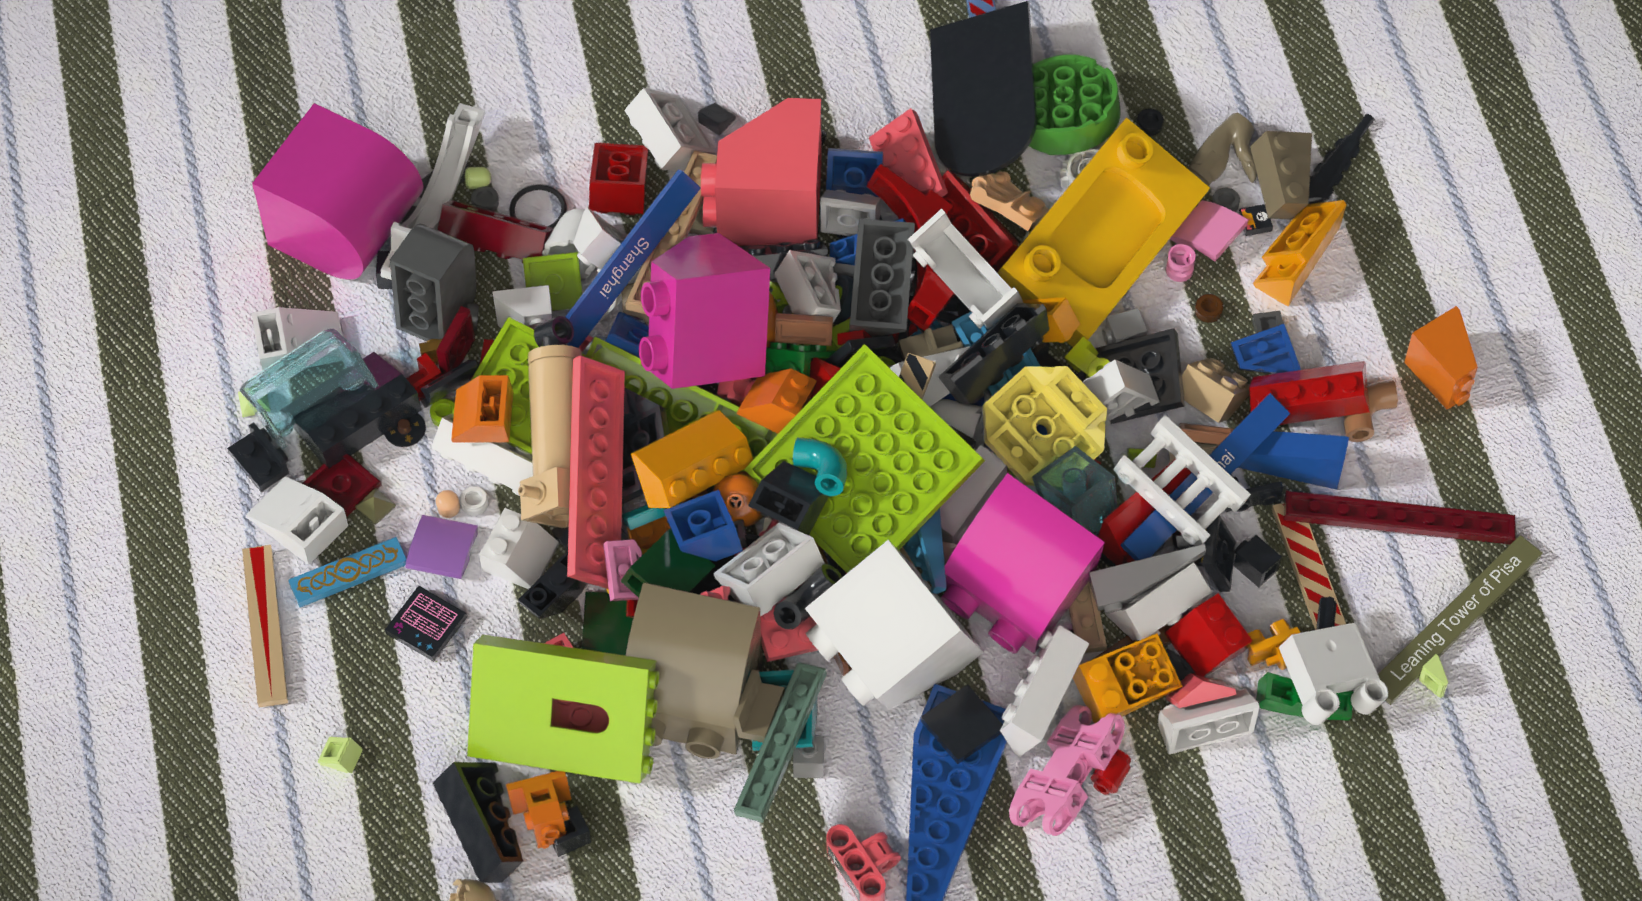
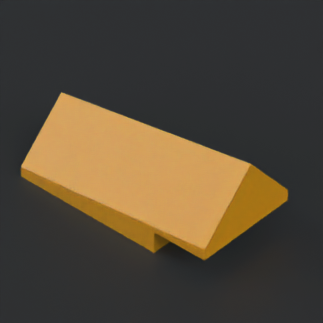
M1345 201L1308 204L1302 209L1262 256L1267 266L1253 282L1254 287L1284 305L1289 306L1340 229L1346 208Z

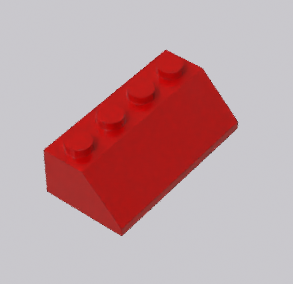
M948 170L942 176L948 191L943 198L953 205L947 216L951 224L986 262L998 272L1020 244L988 207L971 199V188L965 181Z
M1365 361L1256 376L1252 378L1249 387L1251 411L1270 393L1287 409L1290 414L1280 425L1370 413Z
M1176 458L1171 463H1169L1164 469H1162L1157 475H1155L1151 480L1154 481L1176 460ZM1184 467L1162 490L1169 496L1189 476L1191 471ZM1135 492L1103 520L1098 538L1105 542L1102 553L1116 566L1135 561L1120 545L1155 510L1138 492Z

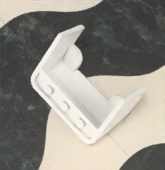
M942 209L908 239L916 251L913 257L922 267L928 264L972 312L969 318L979 329L982 326H985L987 329L991 328L1017 303H1024L1015 287L1011 289L951 224L948 216Z

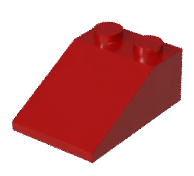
M594 143L589 181V209L602 214L609 212H620L626 215L644 213L648 148L645 145Z

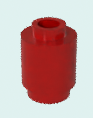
M1118 749L1105 770L1095 769L1091 781L1094 783V788L1106 795L1117 793L1130 770L1131 758L1125 752Z

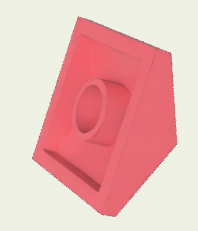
M1190 673L1180 681L1183 686L1182 688L1165 697L1167 701L1176 707L1183 708L1236 695V690L1221 680Z

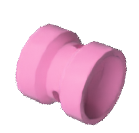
M1178 244L1171 247L1168 252L1166 273L1170 279L1176 282L1187 281L1193 275L1196 254L1190 246Z

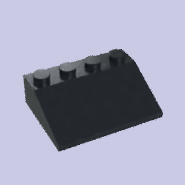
M372 352L280 411L321 463L328 466L329 469L342 461L344 455L349 454L351 456L398 426V422L401 419H409L422 409L418 392L404 375L377 353Z

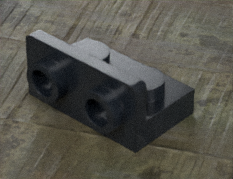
M253 422L249 425L251 433L227 449L229 455L259 491L262 492L289 474L286 464L289 459L281 447L275 448L271 443L273 440L265 428L259 429Z

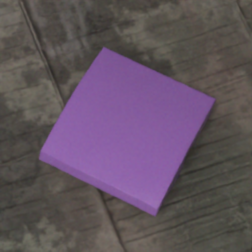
M422 515L408 552L405 568L462 579L469 563L470 550L478 535V525Z

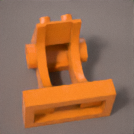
M555 771L506 784L513 815L525 812L523 815L527 830H534L538 848L546 849L549 845L554 844V840L566 835L564 821L569 820L564 801L571 800V794L565 772Z

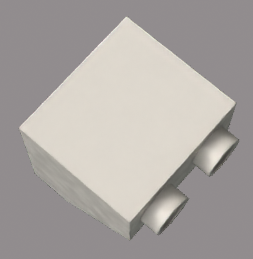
M889 540L805 608L817 623L805 634L827 661L840 652L852 668L841 680L863 706L875 697L888 709H892L932 688L934 684L938 685L957 675L979 657L983 650L942 602L941 598L937 594L931 593V586L926 580H923L915 566Z

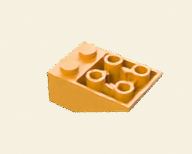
M1157 633L1080 664L1073 676V680L1086 707L1091 711L1094 724L1102 717L1105 718L1109 713L1119 714L1123 717L1183 687Z

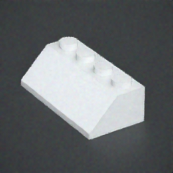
M450 414L442 417L431 448L440 452L441 457L447 460H456L464 464L465 469L475 473L480 472L488 476V480L492 483L505 485L511 488L513 493L520 496L518 494L520 481L533 476L532 455L509 445L507 442L452 443L454 416Z
M1060 625L1051 632L1047 630L1038 643L1041 649L1038 655H1034L1026 667L1029 674L1026 680L1022 679L1016 687L1014 695L1017 698L1014 704H1009L1002 715V719L1005 722L1000 731L1014 754L1019 757L1042 741L1089 645L1088 642Z

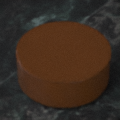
M1205 294L1197 299L1195 314L1198 319L1203 322L1212 323L1221 318L1223 302L1219 297Z

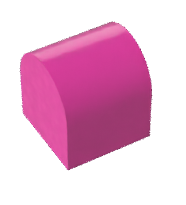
M315 103L252 183L268 245L328 275L348 280L356 279L362 275L391 236L393 223H400L423 191V182L418 170L399 148L378 133Z

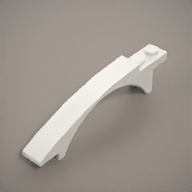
M460 103L454 115L450 114L448 117L436 165L417 208L403 224L394 222L391 227V251L381 268V277L391 280L390 258L414 226L421 223L438 230L442 204L452 200L478 136L485 116V110Z

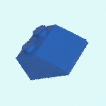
M828 148L826 190H843L847 193L870 194L874 197H879L867 187V184L880 164L883 165V152Z
M719 490L664 510L682 552L717 561L743 551L736 527Z

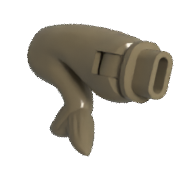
M1240 113L1231 114L1204 141L1187 169L1209 186L1211 182L1216 181L1225 171L1232 144L1236 156L1242 163L1245 174L1250 182L1254 183L1257 178V172L1250 149V141L1254 133L1252 123Z

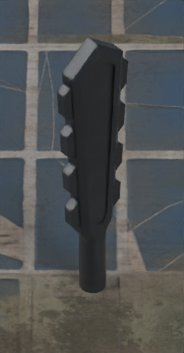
M1365 114L1351 134L1338 139L1334 145L1335 149L1329 150L1324 156V163H1318L1313 169L1314 174L1310 176L1308 204L1323 203L1324 200L1330 199L1334 193L1333 186L1339 185L1343 179L1342 172L1348 171L1352 164L1351 158H1356L1359 154L1360 139L1373 123L1374 118L1372 115Z

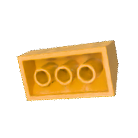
M716 410L631 453L649 508H671L719 483L724 477L744 470L753 461L746 436L720 410Z

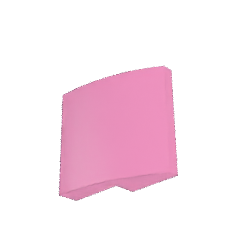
M1202 200L1175 231L1170 240L1176 244L1188 245L1193 250L1196 249L1213 261H1216L1244 230L1248 219L1226 207Z

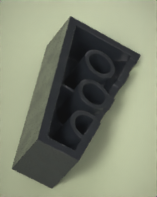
M1017 303L939 376V379L958 403L974 404L978 402L990 385H995L1003 379V373L1009 367H1013L1023 360V354L1027 350L1038 346L1043 341V335L1050 330L1046 307L1043 304Z
M453 762L433 782L434 788L479 881L482 883H502L523 863V858L515 830L510 828L508 824V819L511 817L509 807L503 806L501 795L504 794L502 783L497 782L495 776L498 772L497 764L494 762Z

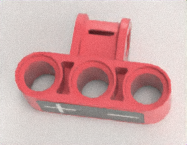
M838 824L832 826L827 832L828 856L858 901H885L886 883L881 874L899 863L901 860L900 854L893 851L887 842L888 837L885 832H879L859 842L848 826ZM836 840H844L847 842V844L844 846H836L833 844V842ZM857 863L862 865L863 868L860 870H852L849 868V866L851 864ZM872 887L878 889L879 892L870 895L865 890Z

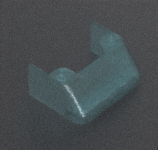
M327 329L246 381L241 386L240 392L271 437L284 449L288 445L283 437L293 431V426L295 425L293 417L339 386L343 390L349 389L353 391L360 388L364 381L368 382L374 389L379 385L357 349L337 330Z

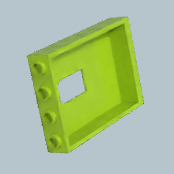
M482 634L473 643L467 756L640 784L648 774H651L654 762L653 756H650V746L654 744L656 733L655 728H652V718L656 715L658 705L657 700L654 699V689H657L660 677L659 671H656V660ZM553 699L602 707L609 716L607 729L594 733L551 726Z

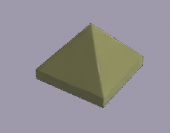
M375 488L355 508L376 525L396 507V504Z

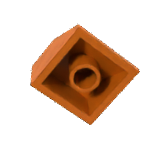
M786 369L757 377L739 407L737 414L779 434L809 402L817 380L794 369Z

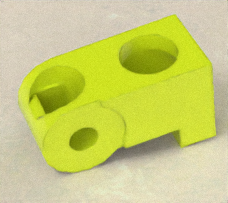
M1084 337L1064 357L1075 371L1079 373L1082 370L1086 374V379L1096 374L1109 363V360L1097 357L1099 353L1092 343Z

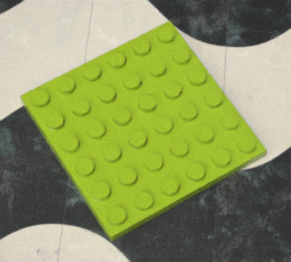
M864 344L744 470L760 484L761 480L783 461L793 465V449L797 437L827 442L839 450L847 463V479L844 489L839 495L828 497L809 535L848 573L887 540L900 550L985 460ZM798 467L815 476H817L818 471L816 469Z

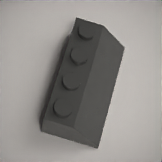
M859 219L850 332L864 330L871 337H880L906 331L913 247L908 239L914 234L915 223Z

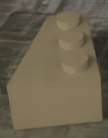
M1266 131L1250 146L1268 218L1291 220L1308 205L1312 133Z

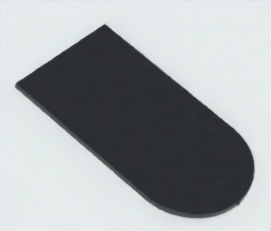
M1028 1L930 29L935 150L943 165L956 174L977 177L995 173L1018 159L1028 148L1034 137L1037 126L1030 4Z

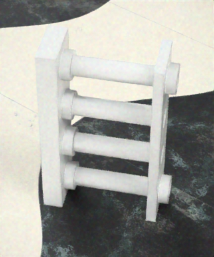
M1165 415L1150 433L1155 440L1133 461L1124 455L1113 470L1122 482L1129 484L1181 532L1186 542L1194 546L1203 545L1210 537V534L1205 529L1227 507L1236 512L1251 494ZM1162 448H1166L1176 457V460L1152 481L1141 469ZM1184 467L1188 468L1197 477V480L1174 501L1162 489ZM1205 487L1209 488L1219 499L1195 521L1183 509Z

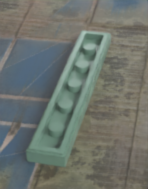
M800 662L797 663L735 805V816L764 823L827 676L825 668Z

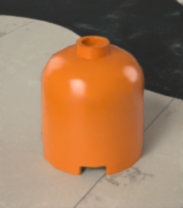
M740 471L726 476L714 486L712 492L719 490L733 522L743 519L745 526L749 527L755 525L763 518V515L748 506L759 484L747 472Z

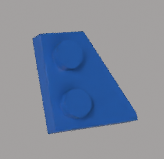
M1284 324L1230 343L1240 370L1270 374L1301 370Z

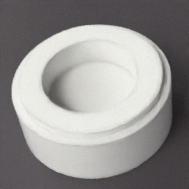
M471 486L464 489L460 494V506L467 515L478 516L487 510L489 500L487 492L483 488Z

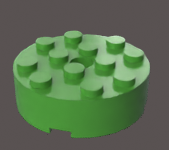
M1059 55L1033 64L1037 126L1029 147L1052 156L1075 154L1099 145L1114 132L1120 120L1121 108L1117 81L1108 67L1105 69L1098 65L1095 59L1081 55Z

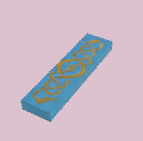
M394 537L291 578L288 582L300 608L405 566L407 559L397 537Z

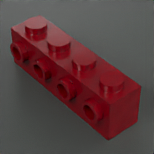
M454 200L442 204L438 231L473 245L475 251L496 252L497 257L512 259L514 257L521 259L522 263L523 258L543 256L542 252L545 248V243L554 229Z

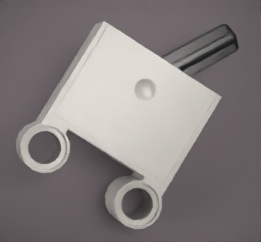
M1331 596L1322 597L1319 600L1316 630L1293 634L1279 647L1302 702V714L1309 723L1314 725L1323 723L1338 709L1340 702L1336 693L1353 690L1354 693L1351 696L1352 706L1358 713L1366 715L1379 707L1387 699L1389 693L1385 683L1379 679L1356 623L1335 626L1337 603Z

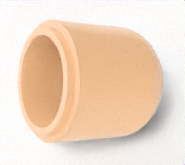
M444 490L437 495L436 506L438 513L442 517L452 518L459 513L460 503L455 492Z

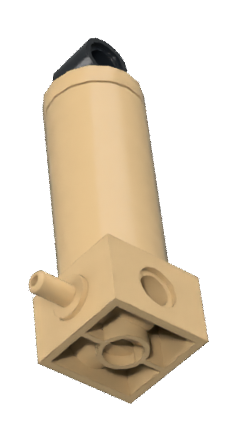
M557 316L536 326L534 330V339L539 347L528 353L533 476L520 481V487L518 488L522 521L560 528L569 527L573 359L582 356V351L579 348L567 346V343L572 341L574 337V329L571 322L564 316Z

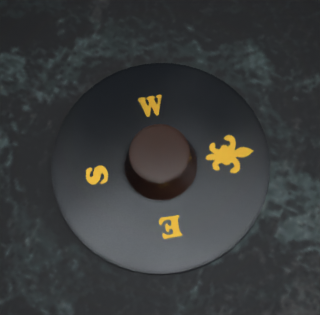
M417 413L409 419H401L398 422V426L384 435L395 446L409 447L418 443L423 438L426 424L423 417Z

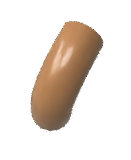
M1393 380L1368 385L1370 413L1344 416V428L1349 441L1362 442L1373 437L1375 433L1372 415L1379 410L1397 408V388Z

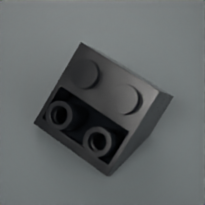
M783 461L761 480L748 506L777 523H781L809 536L829 496L822 494L816 488L815 479L817 476Z

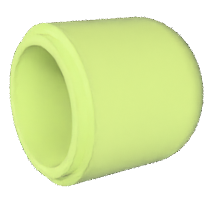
M467 167L465 169V182L468 189L486 187L490 184L491 175L487 168Z

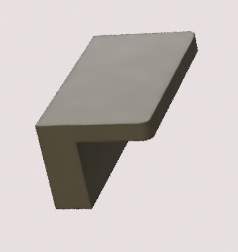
M752 670L733 720L739 738L763 742L785 693L784 687L762 683L759 671Z

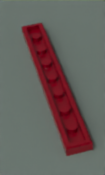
M1286 491L1285 521L1510 545L1516 540L1515 515L1295 491Z

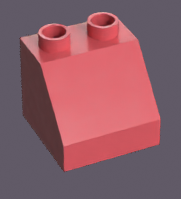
M787 98L718 141L717 163H702L701 196H704L703 227L717 228V233H720L737 246L772 245L782 242L795 244L804 243L806 240L818 239L822 165L821 99Z

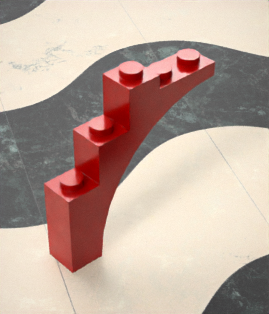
M882 164L878 166L867 184V187L888 205L898 219L904 218L906 222L915 223L914 233L938 211L942 209L948 215L953 207L952 204L932 190L925 196ZM916 260L917 285L913 299L908 306L907 319L925 331L953 299L955 293L928 264L922 267Z

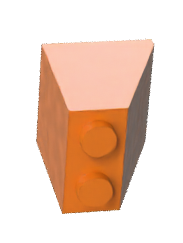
M1457 306L1412 333L1404 361L1446 410L1454 405L1460 406L1470 398V391L1475 382L1474 378L1478 368L1460 309Z

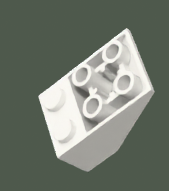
M277 307L251 313L264 377L347 360L338 312Z
M286 476L246 514V518L308 565L348 527L346 514L341 506L325 494Z

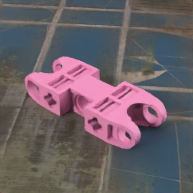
M1082 705L1073 706L1060 720L1047 741L1053 755L1043 771L1030 768L1018 787L1010 806L1011 822L1014 825L1024 827L1040 815H1044L1042 822L1044 832L1053 836L1062 834L1074 821L1088 798L1081 785L1091 769L1105 770L1119 748L1125 729L1124 720L1121 715L1109 713L1105 718L1102 717L1097 723L1090 725L1092 719L1090 709ZM1024 806L1022 813L1019 817L1020 810Z

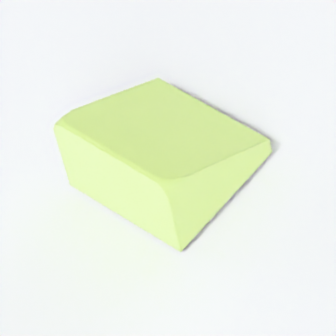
M1435 654L1422 667L1419 681L1435 695L1442 698L1445 694L1448 680L1440 658Z
M329 737L318 759V763L344 773H352L362 753V747L352 738Z

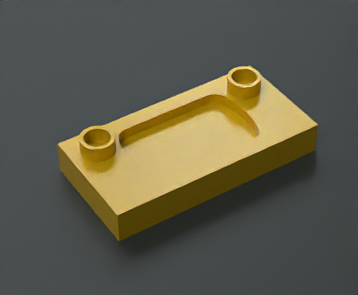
M1126 117L997 273L1011 289L1015 287L1022 300L1066 297L1080 322L1072 338L1067 341L1068 344L1074 347L1082 337L1089 340L1209 191L1210 187Z

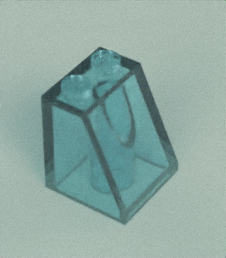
M1076 446L1032 477L1039 496L1097 537L1099 536L1103 520L1118 508L1115 476Z

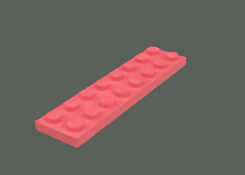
M578 356L573 359L567 577L609 589L603 543L621 540L625 371L584 356Z

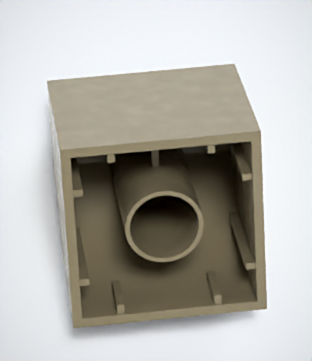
M643 583L625 656L656 660V671H659L660 677L658 687L654 689V699L657 700L658 705L656 715L652 718V728H655L656 731L653 746H659L662 740L666 739L684 743L688 752L705 759L718 758L721 752L736 755L741 738L738 737L733 717L751 671L757 670L760 672L762 664L760 607Z

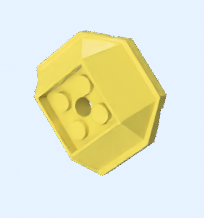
M1068 366L1024 367L982 406L985 444L1024 485L1062 490L1104 451L1107 408ZM1036 425H1043L1047 429V435L1040 434L1036 429Z

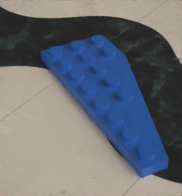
M934 684L921 716L957 691ZM983 701L998 720L1004 724L1005 720L1002 719V715L1006 709ZM920 717L913 736L906 901H944L1008 742L1003 734H1000L957 764L923 725Z

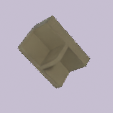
M952 325L935 330L929 328L922 334L897 342L903 361H905L908 353L925 357L964 347L962 341L957 342Z

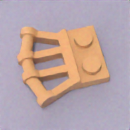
M997 172L996 174L992 173L974 178L970 192L971 199L1002 214L1027 231L1035 227L1049 210L1041 199L1029 196L1031 190L1022 192L1010 182L1011 178L1007 172Z

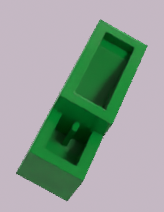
M1267 672L1258 680L1256 700L1260 706L1259 708L1304 717L1302 714L1303 705L1292 679ZM1353 691L1336 693L1340 702L1339 707L1326 720H1350L1352 718L1353 706L1351 696L1354 693Z

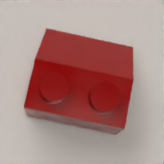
M1219 593L1194 608L1165 632V635L1180 656L1193 668L1194 674L1204 677L1246 651L1253 641Z

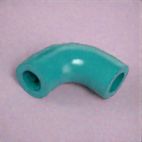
M797 437L793 449V465L816 469L818 474L815 479V486L818 491L828 496L839 495L843 491L847 479V463L840 451L827 442Z

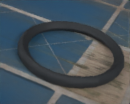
M547 185L525 187L513 197L509 207V213L512 217H516L515 206L517 201L524 194L534 190L548 191L554 194L560 201L561 213L558 219L548 227L555 228L559 219L567 212V203L562 194L555 188Z

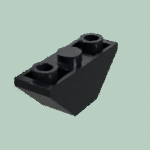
M567 551L518 599V602L537 618H546L562 613L583 592L587 583L567 577Z

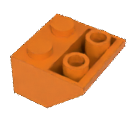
M480 375L456 389L452 443L509 442L514 392L508 375Z

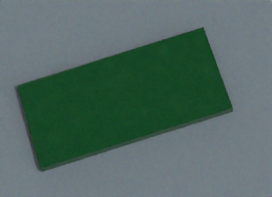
M585 592L582 649L626 655L634 619L626 617L627 600L610 601L608 592Z

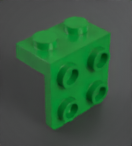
M770 342V347H766L765 374L794 369L810 377L811 358L830 357L835 351L827 350V346Z

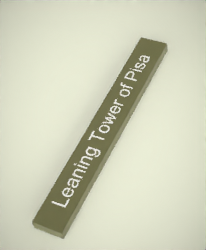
M1520 535L1378 673L1379 679L1388 688L1389 693L1385 701L1392 705L1420 677L1422 667L1435 654L1440 658L1542 557L1543 553Z

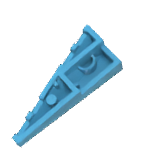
M939 508L903 546L916 567H921V577L923 580L930 582L932 585L930 591L934 594L946 590Z

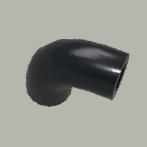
M823 564L794 592L777 604L774 609V619L777 624L784 629L790 630L803 623L810 617L805 608L838 582L842 575L833 566Z

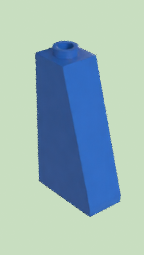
M1273 431L1238 468L1337 490L1349 437Z

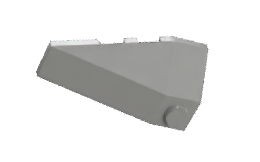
M1205 544L1090 572L1089 583L1098 611L1105 610V613H1112L1122 610V605L1129 603L1204 556L1206 553Z

